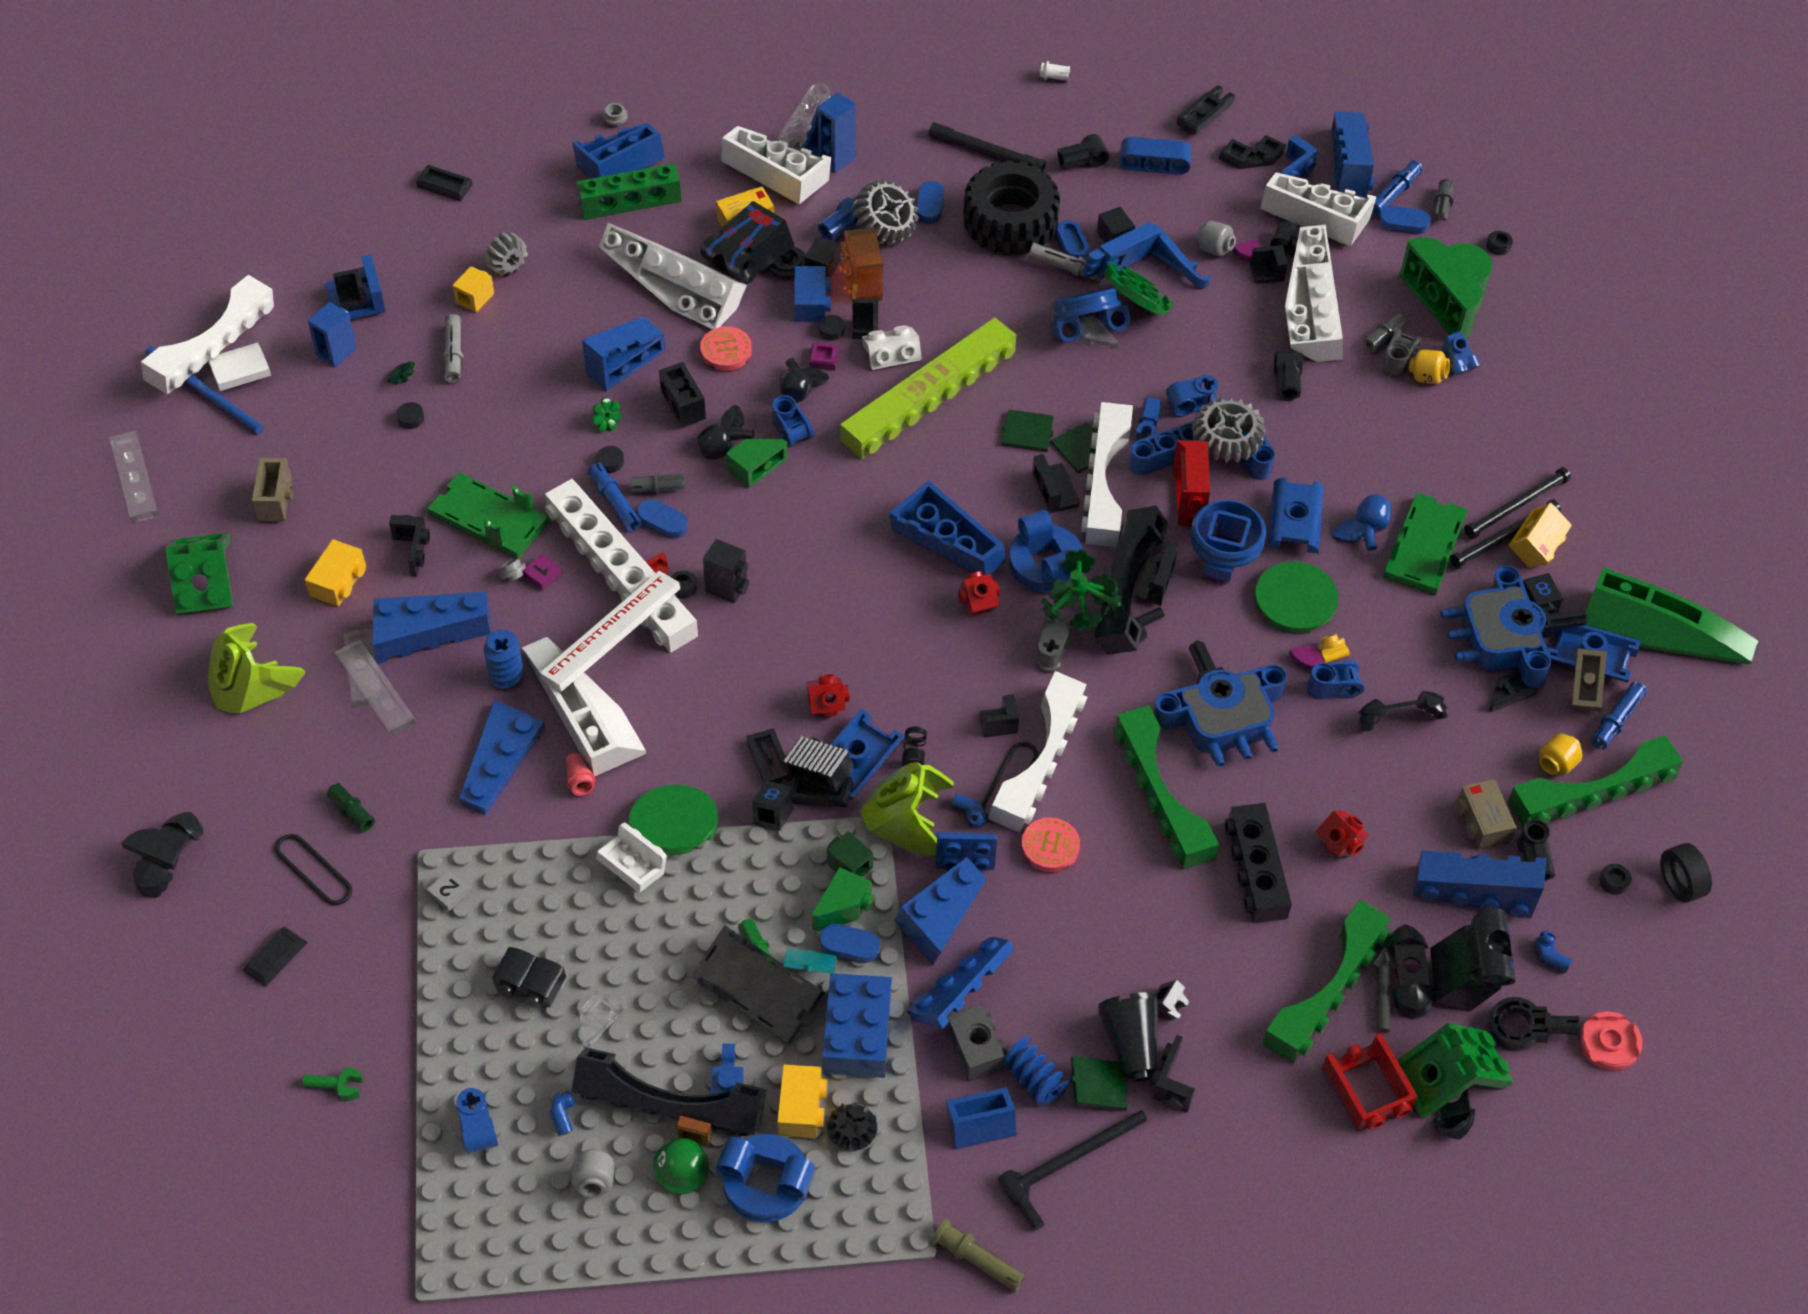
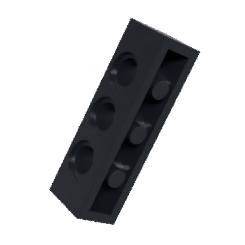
M1266 803L1232 806L1229 818L1225 819V831L1227 836L1232 837L1231 855L1233 861H1238V883L1240 887H1244L1246 893L1244 895L1245 911L1251 913L1253 923L1288 919L1292 903ZM1245 836H1251L1255 839H1249ZM1251 861H1257L1261 864H1254ZM1258 887H1265L1268 890H1261Z

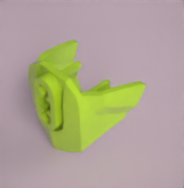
M254 623L241 624L227 628L224 633L218 634L215 638L209 663L208 685L217 709L228 713H243L283 696L285 692L293 689L305 675V671L300 667L277 666L278 662L276 660L265 664L255 663L251 651L258 643L256 641L249 643L255 633L257 626Z
M918 762L909 763L876 786L861 808L863 821L870 832L910 852L919 853L923 856H936L937 838L930 831L934 827V823L918 814L916 809L928 799H938V795L934 792L953 788L954 782L930 765H921Z

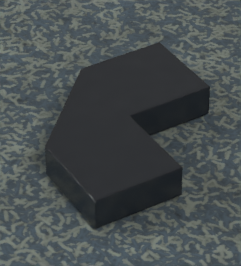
M1267 135L1261 139L1254 149L1231 139L1220 152L1219 159L1238 169L1271 166L1283 155L1287 145Z

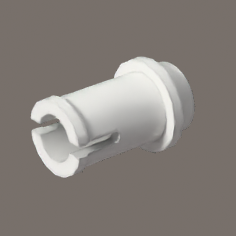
M1046 61V63H1041L1039 77L1044 78V80L1050 78L1068 82L1070 66L1049 64V61Z

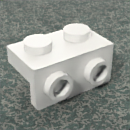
M902 325L895 327L893 331L884 332L876 330L870 332L867 336H862L863 347L869 354L870 367L873 370L916 362L922 359L919 335L912 327Z
M625 822L619 825L618 836L599 849L596 855V859L639 893L664 874L667 858L660 847L652 844L638 830L633 829Z

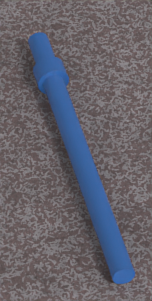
M149 346L145 354L148 356L156 349L153 346ZM191 375L184 381L256 434L262 432L264 428L262 424L195 376Z

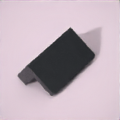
M1044 454L1034 456L1032 474L1049 514L1078 507L1080 501L1063 463L1049 466Z

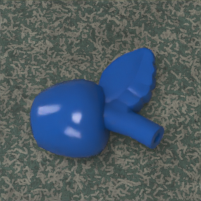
M1379 494L1368 495L1358 506L1356 519H1348L1342 522L1334 530L1333 537L1349 543L1357 542V540H1361L1364 537L1366 550H1376L1377 544L1374 532L1382 531L1388 526L1391 517V503Z

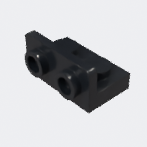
M1168 542L1165 552L1159 551L1158 556L1149 555L1136 591L1135 598L1137 600L1159 606L1162 605L1176 564L1179 544Z

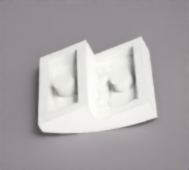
M258 343L218 354L215 358L208 361L220 391L271 376L270 369Z

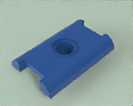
M1287 477L1278 478L1274 481L1267 547L1279 549L1281 541L1307 544V552L1319 554L1324 486L1316 481L1313 482V485L1287 482Z
M1587 625L1554 629L1553 634L1558 635L1555 648L1548 647L1547 649L1552 662L1576 668L1577 649L1607 651L1605 677L1628 683L1631 671L1627 670L1626 667L1630 656H1637L1641 640Z
M863 709L858 711L831 744L833 747L835 745L844 747L849 752L854 766L853 771L848 775L851 776L854 783L849 801H852L905 737V735L895 729L888 735L870 724L872 722L871 714ZM855 751H861V752H863V753L860 754V755H853V754H851V753H853V752H855Z

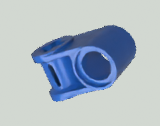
M1202 375L1194 379L1172 383L1166 389V396L1175 415L1181 417L1200 411L1202 405H1208V398L1217 403L1215 392L1218 390V381L1213 376Z
M782 395L774 399L772 422L782 439L787 442V447L794 446L795 442L806 437L808 439L814 437L813 427L809 419L803 414L792 397Z
M1353 660L1316 664L1311 671L1307 683L1309 695L1316 699L1352 698L1360 695L1365 690V687L1358 676V663Z
M476 1088L463 1090L458 1095L457 1108L466 1154L498 1146L493 1121L489 1116L484 1094ZM475 1105V1109L470 1110L468 1106Z

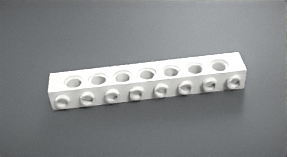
M573 479L545 493L546 506L544 508L548 517L552 521L556 520L559 523L565 537L572 538L578 552L590 559L593 569L597 573L601 572L604 575L609 588L612 591L616 590L621 595L622 601L656 574ZM675 595L641 623L643 627L648 626L652 631L655 641L660 646L664 645L670 653L698 637L697 620Z

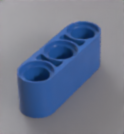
M1128 137L1121 142L1119 162L1121 167L1126 170L1181 175L1187 173L1191 168L1192 148L1183 141Z

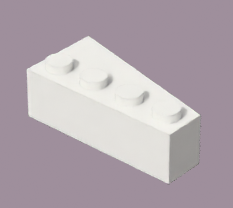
M739 126L722 137V162L797 204H801L829 181L831 157L822 155L820 158L811 155V150L802 148L799 151L788 147L787 142L781 140L772 142L767 140L766 135Z
M1276 172L1265 186L1260 209L1303 227L1326 225L1327 237L1351 247L1370 221L1376 196L1367 195V198L1355 196V191L1345 189V193L1330 190V185L1321 183V185L1313 186L1309 185L1306 179Z

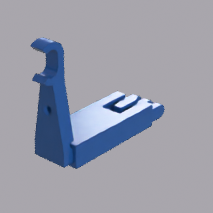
M1151 222L1129 231L1090 252L1088 260L1085 262V267L1081 272L1086 278L1096 274L1100 279L1105 278L1103 271L1109 263H1115L1116 268L1122 269L1153 254L1180 272L1197 287H1207L1212 278V275H1207V277L1200 276L1195 271L1197 262H1190L1168 235L1157 224L1153 225Z

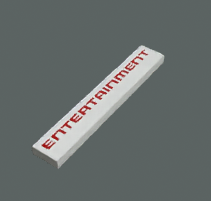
M658 571L540 672L541 679L562 692L681 589L679 582Z

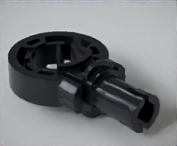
M1508 997L1499 1001L1491 1010L1489 1031L1494 1041L1503 1048L1521 1051L1532 1047L1535 1043H1548L1550 1034L1579 1036L1580 1023H1578L1579 1016L1577 1015L1554 1016L1548 1013L1547 1006H1536L1531 1001L1521 997ZM1506 1009H1508L1509 1014L1516 1013L1526 1018L1525 1020L1529 1023V1027L1522 1034L1511 1033L1510 1037L1507 1038V1030L1502 1026V1019L1506 1017L1507 1013Z

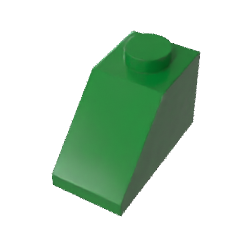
M745 439L738 445L732 446L726 453L727 471L748 488L788 459L787 442L784 439Z
M839 867L812 913V929L820 931L831 924H845L858 920L863 910L868 911L873 903L872 881Z

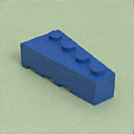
M487 592L373 599L372 645L377 664L387 662V658L400 655L401 658L410 656L412 651L427 647L429 650L440 648L439 645L449 641L458 643L490 634V607Z
M1422 850L1416 865L1413 896H1419L1429 901L1450 902L1456 906L1481 908L1482 910L1500 908L1507 914L1517 918H1532L1544 890L1547 858L1536 857L1535 862H1522L1520 856H1508V860L1505 861L1491 860L1489 854H1477L1470 858H1463V855L1457 852Z

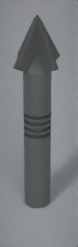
M1385 947L1373 964L1379 968L1378 1032L1381 1033L1390 1032L1391 969L1396 968V964Z

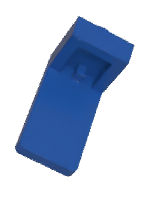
M1296 134L1292 136L1288 141L1286 157L1293 163L1282 170L1281 174L1301 178L1306 173L1312 172L1316 166L1317 149Z

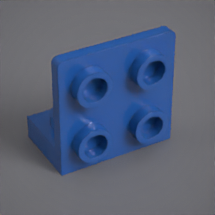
M371 254L361 256L363 267L359 268L368 308L348 312L351 319L386 312ZM326 282L325 287L329 302L337 307H341L335 282Z
M936 832V869L949 871L967 857L980 872L995 870L997 835L995 833Z

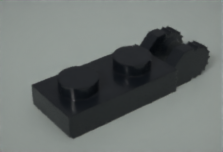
M1215 86V88L1202 95L1177 118V125L1195 136L1198 135L1232 105L1235 100V94L1229 92L1222 99H1219L1223 93V87Z

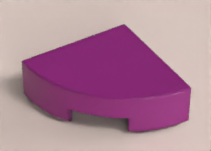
M1254 239L1235 245L1232 252L1239 259L1251 260L1252 249L1261 246Z
M1317 644L1291 648L1289 651V656L1294 663H1299L1309 668L1310 671H1312L1316 664L1324 663Z

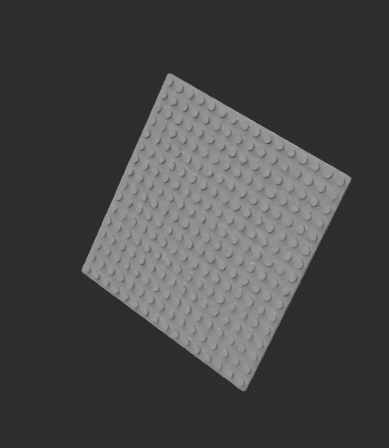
M862 817L786 822L781 830L759 825L719 827L709 841L706 840L692 848V852L681 855H666L664 874L640 893L596 859L597 851L618 835L424 849L419 851L415 1295L418 1302H443L920 1261L935 1258L936 1245L931 1243L934 1235L912 1024L911 1016L906 1012L910 1005L901 928L894 921L899 912L892 842L870 832ZM847 831L873 852V868L863 878L872 881L874 900L869 910H863L858 920L841 925L874 933L880 941V953L875 960L868 963L836 956L834 973L892 977L885 1078L823 1074V1046L830 981L829 973L789 968L825 992L813 1011L810 1013L806 1010L800 1018V1021L804 1024L791 1044L785 1042L691 977V974L724 925L741 935L738 925L745 919H753L763 940H767L769 943L768 950L771 956L784 964L787 948L826 953L821 947V933L823 930L816 931L812 929V913L836 874L827 865V847L834 838H840ZM448 870L467 884L471 891L450 911H447L429 896L427 889ZM508 947L524 950L536 957L554 961L564 967L566 978L550 1008L543 1006L535 1008L528 1005L523 997L513 996L508 998L496 990L492 976ZM793 974L790 975V977L795 979L800 984L803 982L797 977H795ZM737 1001L736 1004H738L747 1011L749 1010L746 1006ZM761 1018V1021L766 1023L771 1028L773 1027L772 1024ZM722 1043L735 1044V1067H744L743 1084L767 1089L761 1125L755 1135L773 1134L779 1136L778 1113L783 1065L821 1067L822 1079H827L826 1098H820L819 1108H825L823 1127H817L816 1138L782 1136L796 1144L803 1152L805 1158L815 1165V1174L805 1201L789 1216L771 1222L754 1221L736 1212L726 1199L722 1176L716 1174V1165L728 1137H739L745 1140L755 1135L739 1136L732 1133V1130L721 1127L711 1129L712 1139L709 1147L700 1146L709 1158V1171L702 1186L688 1194H675L666 1190L655 1176L653 1159L661 1147L674 1139H678V1121L672 1119L670 1115L662 1113L655 1115L646 1114L641 1111V1108L632 1106L616 1107L610 1101L602 1099L587 1100L582 1098L580 1094L571 1092L577 1056L585 1047L616 1054V1062L629 1073L650 1085L676 1093L708 1095L711 1094L712 1066L722 1067ZM476 1088L485 1096L498 1146L466 1154L460 1128L461 1122L457 1108V1098L463 1090ZM565 1091H570L575 1104L573 1107L567 1108L566 1112L573 1132L559 1137L550 1115L553 1096L558 1092L562 1094ZM856 1102L863 1107L868 1106L873 1115H876L877 1134L873 1142L866 1148L857 1151H847L837 1147L830 1140L827 1132V1122L831 1112L838 1109L842 1103L848 1105ZM475 1105L468 1106L470 1110L475 1109ZM847 1117L845 1129L851 1128L857 1135V1125L860 1122L854 1123L852 1119ZM589 1149H599L606 1152L612 1157L615 1164L612 1188L598 1198L582 1196L573 1188L571 1182L574 1158L579 1153ZM755 1162L746 1186L776 1195L777 1184L783 1170Z

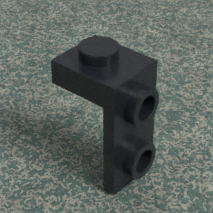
M391 515L389 526L392 539L412 541L408 564L411 576H417L419 567L424 566L425 552L423 549L424 545L429 544L430 529L426 528L424 517Z
M1176 1035L1173 1044H1166L1161 1060L1165 1061L1162 1070L1158 1068L1155 1070L1150 1086L1155 1087L1154 1100L1164 1103L1169 1109L1175 1111L1182 1110L1188 1113L1195 1088L1168 1078L1180 1051L1183 1038Z

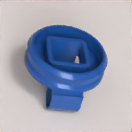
M1115 287L1053 301L1051 305L1055 312L1053 315L1054 321L1050 322L1053 337L1059 342H1073L1080 337L1081 325L1079 315L1098 311L1101 325L1108 331L1124 330L1130 322L1128 305H1122V300L1119 299L1118 290ZM1114 312L1120 318L1117 326L1111 323V315ZM1066 323L1071 327V334L1067 338L1062 333V327Z
M1218 500L1203 506L1196 513L1192 522L1190 538L1196 553L1206 561L1203 576L1230 583L1234 568L1248 565L1259 557L1264 548L1266 525L1261 515L1255 509L1235 500ZM1218 523L1216 530L1217 535L1240 540L1241 543H1236L1221 538L1213 537L1212 535L1216 524Z
M1045 509L1020 517L1017 527L1020 533L1014 538L1010 546L1009 567L1011 573L1026 588L1037 592L1049 593L1053 589V583L1056 580L1060 579L1066 583L1071 578L1068 568L1063 567L1066 552L1069 550L1078 551L1083 549L1078 538L1070 531L1053 525L1052 519ZM1053 548L1056 554L1043 558L1041 569H1039L1031 555Z
M760 1134L745 1140L731 1136L726 1139L716 1165V1174L722 1176L726 1199L736 1212L754 1221L771 1222L789 1216L805 1201L815 1174V1165L805 1158L803 1152L796 1144L782 1136ZM755 1162L783 1170L777 1184L776 1195L746 1186Z

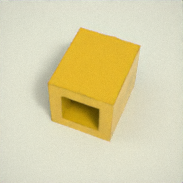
M472 266L452 285L455 303L475 313L494 294L492 276Z

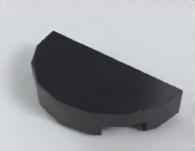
M154 828L141 829L130 834L121 842L124 849L172 870L175 869L178 863L177 846L172 836L163 830Z

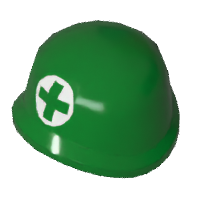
M679 1138L664 1145L656 1152L653 1159V1169L657 1180L666 1190L675 1194H688L697 1190L705 1182L709 1171V1158L698 1143L691 1139Z

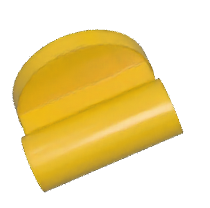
M1337 634L1321 638L1322 643L1317 646L1324 663H1330L1350 655L1344 637L1338 638Z

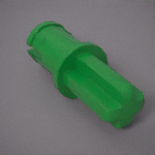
M753 919L741 921L738 925L741 936L771 956L768 950L769 943L767 940H763ZM769 958L765 959L766 961L777 967L775 962H773Z

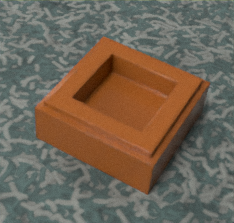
M680 1116L677 1124L678 1139H691L700 1146L709 1147L712 1139L711 1124Z

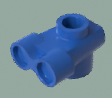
M1461 331L1443 338L1444 344L1441 351L1445 354L1446 358H1449L1452 376L1480 366L1477 356L1472 354L1468 341L1463 337Z

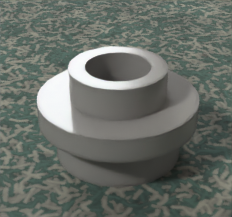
M619 103L607 105L603 112V119L609 125H621L628 118L626 109Z
M519 558L512 559L499 567L501 572L499 576L501 579L507 578L509 582L516 580L523 575L522 570L526 566L520 562Z

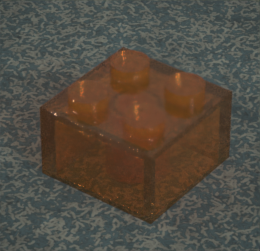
M875 228L844 231V242H840L841 256L844 259L840 260L842 275L847 276L844 279L846 294L850 293L852 300H883V262Z

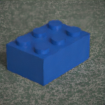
M830 974L823 1046V1074L885 1078L892 977Z

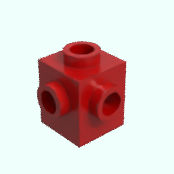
M975 572L966 575V580L960 584V589H958V597L961 605H965L968 617L995 611L999 607L997 597L1000 596V590L997 581H993L991 574L983 575L982 572Z
M824 674L818 676L819 680L806 681L811 714L822 713L824 717L839 715V711L846 710L845 702H850L848 685H843L840 677L836 678L835 674Z
M1333 810L1315 831L1325 842L1324 847L1334 856H1355L1363 849V842L1369 837V834L1363 829L1364 824L1359 818L1350 815L1347 811Z

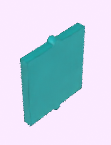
M787 948L783 967L834 974L836 955Z

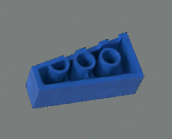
M1334 112L1331 135L1336 191L1345 193V189L1355 191V196L1367 198L1368 191L1373 190L1374 178L1372 172L1374 162L1368 137L1369 124L1365 121L1364 113Z
M930 480L889 512L892 531L974 573L992 574L1006 562L1004 544Z

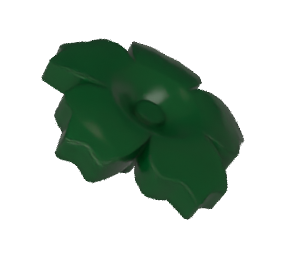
M408 361L398 365L388 375V383L392 382L396 386L401 383L402 379L407 382L409 380L408 376H412L415 372L413 368L416 364Z

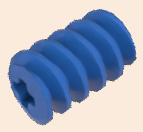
M508 630L493 631L488 634L483 648L489 681L498 689L513 688L519 684L524 674L518 638Z
M1025 1036L1017 1041L1008 1051L1004 1058L1003 1066L1006 1070L1011 1071L1014 1079H1019L1020 1085L1023 1088H1027L1028 1094L1031 1097H1035V1101L1039 1106H1045L1060 1098L1067 1090L1070 1081L1066 1080L1059 1083L1063 1073L1057 1071L1051 1074L1055 1064L1050 1062L1043 1065L1047 1055L1042 1053L1036 1057L1039 1046L1032 1045L1028 1048L1027 1046L1030 1044L1031 1038L1030 1036Z

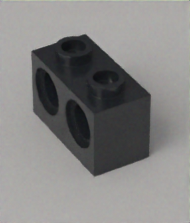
M684 362L659 370L661 393L681 427L706 419L705 398Z

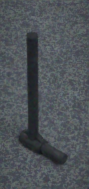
M1140 1110L1023 1176L1020 1172L1008 1170L998 1177V1181L1013 1204L1019 1207L1033 1230H1039L1045 1223L1029 1200L1030 1186L1147 1122V1117Z

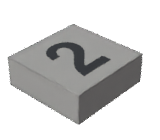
M450 870L445 872L427 889L428 895L447 911L452 910L471 892L470 887Z

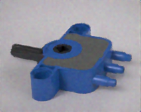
M1509 565L1501 566L1496 570L1492 589L1472 592L1467 596L1464 606L1450 607L1440 611L1441 618L1462 617L1464 628L1448 631L1447 637L1449 640L1468 639L1471 650L1455 653L1456 661L1466 662L1475 660L1481 668L1492 671L1518 668L1523 683L1534 688H1539L1546 684L1551 665V659L1543 638L1551 637V632L1554 629L1584 626L1587 624V615L1583 610L1548 614L1546 607L1541 608L1536 603L1531 602L1519 571Z
M1199 640L1194 641V643L1189 645V651L1199 671L1197 684L1162 693L1156 698L1153 714L1160 728L1172 729L1185 725L1194 746L1201 752L1210 753L1212 760L1218 767L1225 764L1221 751L1237 747L1243 759L1248 760L1252 756L1248 744L1264 740L1270 752H1276L1278 750L1277 741L1271 730L1275 712L1271 702L1277 701L1283 696L1287 673L1284 668L1278 665H1268L1234 674L1224 670L1223 667L1216 668L1205 643Z

